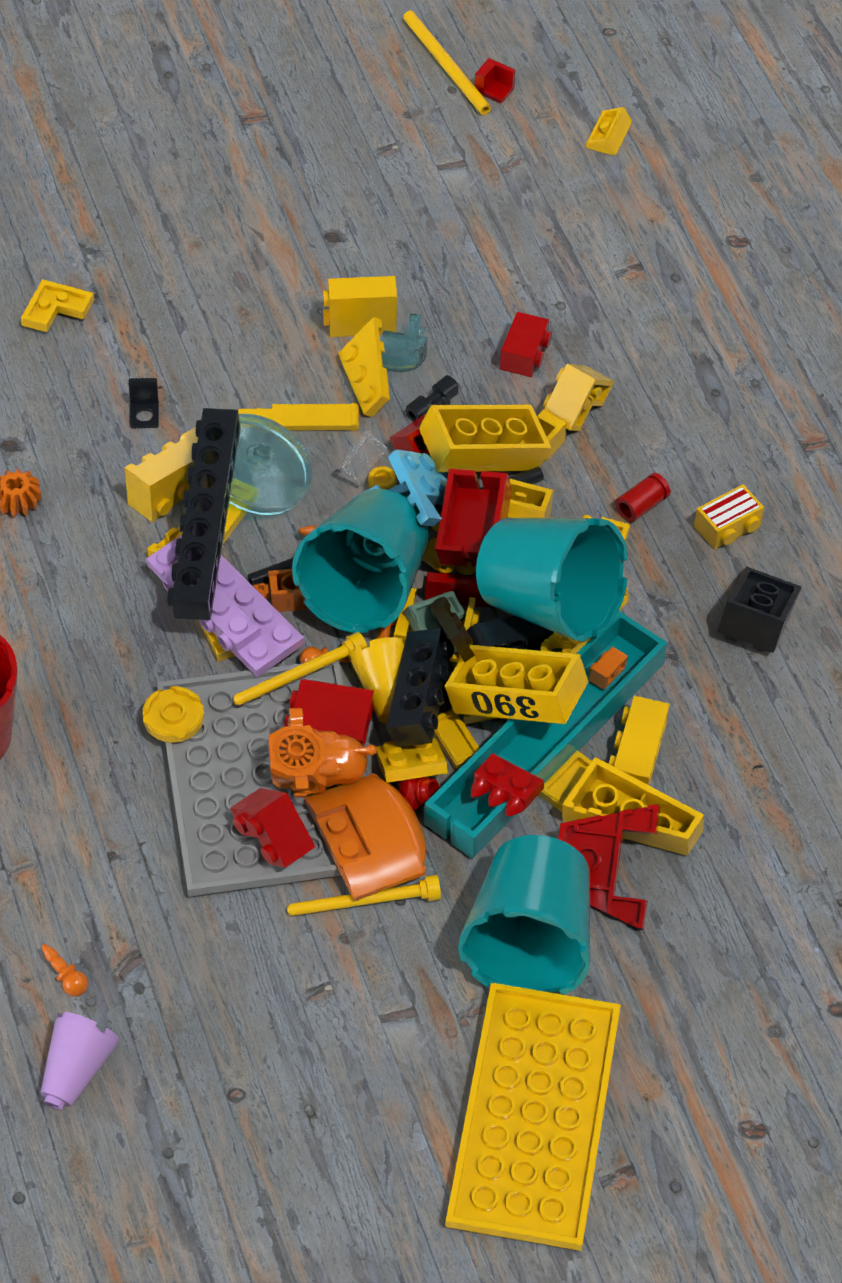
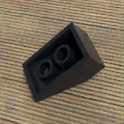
M746 566L727 600L717 632L724 634L730 640H740L751 644L757 650L774 653L802 586Z

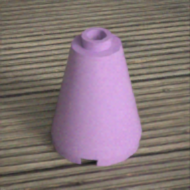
M60 1012L55 1019L40 1092L45 1097V1104L58 1110H62L64 1106L71 1107L116 1048L120 1039L113 1031L106 1028L105 1032L102 1033L96 1027L97 1022L71 1012H64L63 1015Z

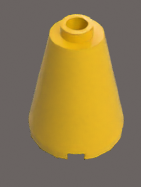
M397 637L369 641L370 647L361 650V645H359L351 652L350 656L351 663L363 688L374 690L373 710L379 722L386 723V725L405 646L403 640Z

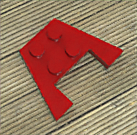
M653 804L644 808L628 809L619 813L560 823L558 839L577 849L588 863L590 870V906L637 929L644 930L648 901L615 896L623 832L657 835L660 806Z

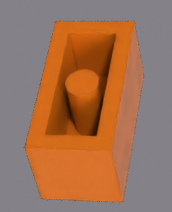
M612 646L608 652H603L597 663L594 662L591 665L589 681L605 690L626 668L628 655Z

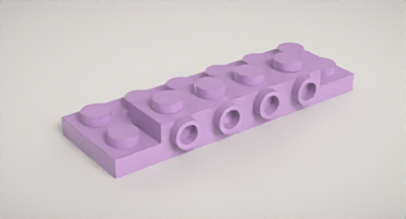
M177 538L146 558L147 566L162 580L167 591L169 588L174 587L171 573L173 563H178L179 556H176ZM221 555L211 620L199 621L207 632L212 631L217 636L218 642L225 651L231 650L256 677H259L305 644L304 637Z

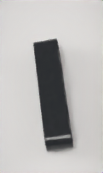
M515 615L480 622L467 629V632L474 641L470 645L541 651L542 642L554 633Z

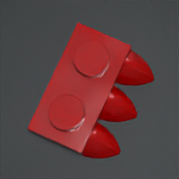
M492 753L474 773L471 797L482 796L491 790L488 797L489 807L498 806L508 800L506 816H514L524 811L544 789V780Z

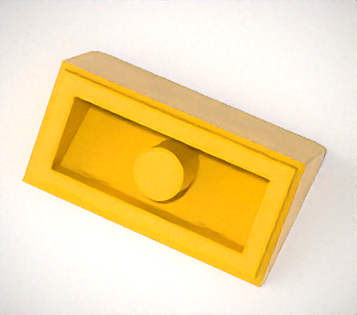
M625 107L602 111L585 146L588 149L609 155L617 154L632 124V120Z

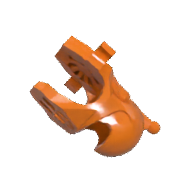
M290 708V716H288L289 726L282 727L268 736L272 783L278 788H290L293 790L294 798H306L310 794L324 793L326 787L334 784L347 785L355 783L362 778L366 771L367 755L372 756L377 752L376 746L368 745L363 747L359 741L352 737L338 735L334 731H319L310 725L303 726L302 708Z

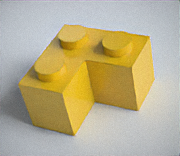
M567 363L557 374V384L553 392L549 393L543 404L544 410L567 423L566 429L580 431L592 406H603L615 381L588 366Z

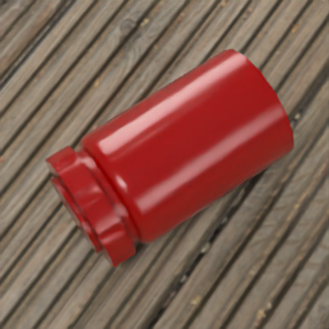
M654 472L620 495L615 500L616 509L623 519L628 522H634L670 496L669 484L662 475Z

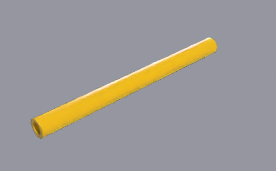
M407 11L403 19L478 112L481 115L489 113L491 106L414 11Z

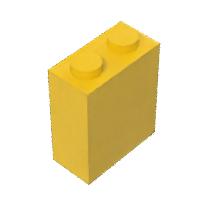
M395 276L328 279V290H323V306L328 307V309H323L324 326H329L330 337L355 336L373 317L382 320V329L379 331V335L397 334V288Z

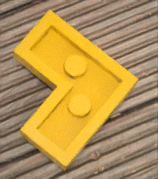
M42 279L21 316V325L48 332L58 313L84 320L94 302V293Z

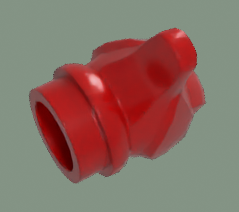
M429 777L395 781L399 787V792L407 800L414 812L419 807L425 806V803L440 789L438 782Z

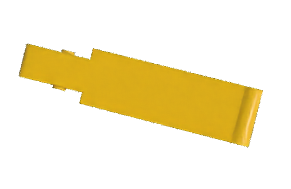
M356 403L272 404V409H238L240 426H272V431H357L359 429V405Z

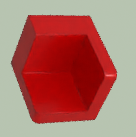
M488 58L475 73V87L482 96L495 102L503 103L515 88L516 71L509 66Z

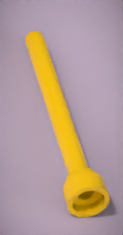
M360 632L346 637V641L342 642V646L235 694L233 702L236 705H243L345 657L350 658L351 652L359 645H361V650L368 648L367 643Z
M437 874L425 876V880H419V884L389 888L356 901L349 894L291 903L287 907V912L291 916L420 896L421 899H428V902L441 900L439 878Z

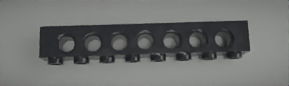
M203 408L201 420L196 421L195 433L196 437H198V442L192 445V461H194V466H189L188 468L190 490H185L184 492L186 514H181L180 532L183 533L182 538H177L176 556L179 557L178 563H173L171 576L172 581H174V587L168 589L167 603L168 606L173 608L174 618L211 620L241 430L239 413L235 409Z

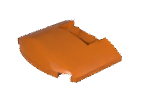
M373 773L362 777L355 783L342 784L326 790L324 793L304 798V802L354 901L425 875L426 865H424L427 850L421 824L412 807L401 793L378 775Z

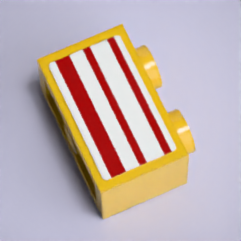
M742 484L696 508L694 528L715 550L723 545L733 543L738 537L747 532L752 533L756 531L762 523L764 506Z

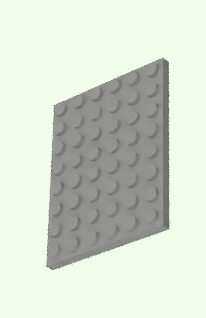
M339 661L243 705H236L233 702L235 694L301 664L271 667L259 677H256L250 670L156 682L157 690H167L171 686L190 689L199 696L204 707L203 725L192 738L183 742H165L188 897L341 876L304 802V798H294L293 790L290 788H278L272 783L268 736L284 727L286 715H290L291 694L293 690L298 691L301 679L343 685ZM334 784L330 787H326L325 791L340 786L342 784ZM259 788L287 792L316 846L286 868L269 864L261 854L260 849L262 845L258 838L241 834L233 824L232 819L234 815L230 808Z

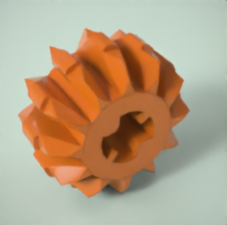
M19 467L12 473L6 469L5 476L0 475V511L2 514L5 515L11 512V515L15 518L18 513L27 516L28 510H36L37 503L41 501L42 497L37 477H33L30 470L22 473Z

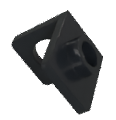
M130 378L128 380L130 427L132 429L158 428L159 397L157 379ZM141 411H148L153 415L148 421H140L136 416Z

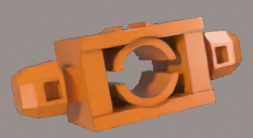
M292 569L268 571L269 584L259 583L252 585L266 600L271 601V605L278 612L309 609L304 603L305 597L299 586L294 584Z

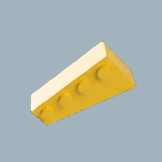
M196 427L182 434L180 441L176 444L172 441L164 444L160 453L153 455L150 452L143 456L141 464L135 466L131 463L124 467L128 505L152 523L160 516L166 515L176 503L184 499L185 490H190L188 468L189 466H194V461H192V445L198 442V437H196L195 433Z
M596 757L593 758L562 804L563 822L599 815L604 816L619 813L623 810L644 808L653 804L659 805L660 813L657 835L624 831L623 838L688 856L698 841L704 827V814Z

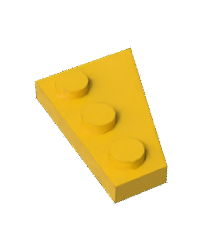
M373 317L338 353L363 414L369 417H373L390 400L387 369L382 365L381 354L385 352L384 342L380 341L379 331L382 329V320Z

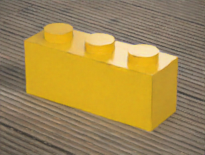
M634 695L631 707L625 706L621 724H624L625 728L624 731L618 730L614 748L618 749L617 756L611 755L609 764L650 786L667 724L670 704Z

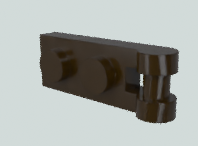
M440 597L433 601L431 609L462 659L466 662L475 656L469 646L474 641L458 615L451 612V605L447 598Z

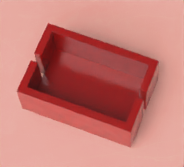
M449 469L441 512L442 520L439 523L435 546L440 564L467 567V561H471L472 567H476L478 553L487 532L495 523L508 517L512 493L508 473L481 471L480 477L484 489H480L475 470Z

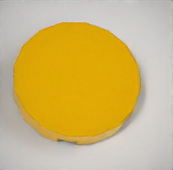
M171 686L167 690L162 691V689L153 692L146 699L142 709L143 723L148 733L157 740L168 743L183 742L192 738L201 729L204 722V707L199 696L190 689L179 686Z

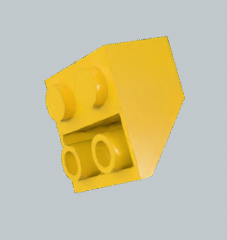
M509 479L512 493L507 518L550 517L553 499L552 489Z

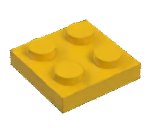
M433 738L432 743L398 747L394 741L384 743L383 746L376 747V759L386 783L448 773L447 761L436 738Z

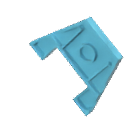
M396 449L388 456V459L400 484H407L411 494L407 499L411 506L417 505L420 511L416 516L418 522L424 526H435L442 518L432 504L443 505L447 479L441 472H437L435 462L429 455Z

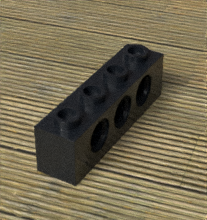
M442 628L407 633L386 725L387 731L398 747L432 743L434 731L438 728L439 708L443 704L444 685L449 677L448 666L450 658L454 654L453 643L446 637Z

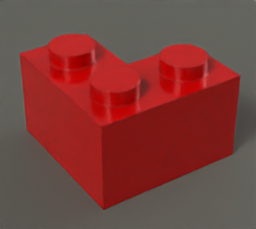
M259 788L230 808L234 815L232 820L236 829L241 834L258 838L262 845L260 849L261 854L269 864L286 868L316 847L287 792Z

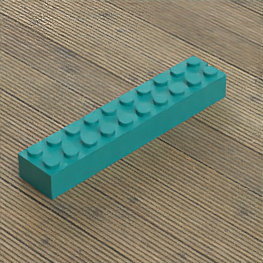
M619 611L611 625L600 636L592 637L576 653L581 656L589 682L566 724L509 719L425 803L424 824L445 840L451 836V844L473 859L514 817L506 816L508 800L498 806L489 807L488 797L491 790L482 796L471 797V787L474 782V773L493 753L543 779L545 783L662 667L665 662L667 642ZM613 646L628 655L626 668L603 690L589 681V669L594 662L597 663L600 660L603 652H608Z

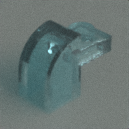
M410 313L406 333L383 330L381 341L384 342L385 352L381 355L382 365L387 371L397 373L409 372L421 366L427 357L426 327L421 326L420 314Z

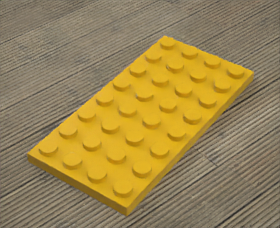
M491 983L445 1227L582 1251L621 1004Z

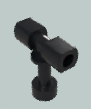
M449 375L444 376L432 386L433 392L425 398L420 395L406 406L407 417L413 422L427 413L431 405H450V399L459 393V384Z

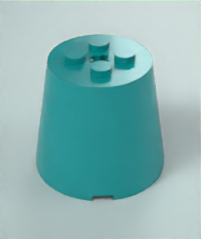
M367 490L357 495L307 534L294 554L292 574L295 586H299L305 597L304 603L312 613L335 628L353 633H367L371 629L385 628L397 619L406 605L428 544V527L420 525L416 516L420 511L416 505L414 507L411 506L405 496L391 490Z
M504 518L490 528L481 544L476 564L478 589L484 601L495 608L572 640L586 641V639L592 636H600L611 625L621 607L628 578L623 577L624 561L628 560L627 547L620 530L612 522L604 519Z
M524 835L505 842L497 850L463 927L458 945L461 961H466L472 969L471 975L488 988H490L491 983L550 993L560 992L562 995L573 991L585 980L590 967V870L586 859L573 846L549 836Z

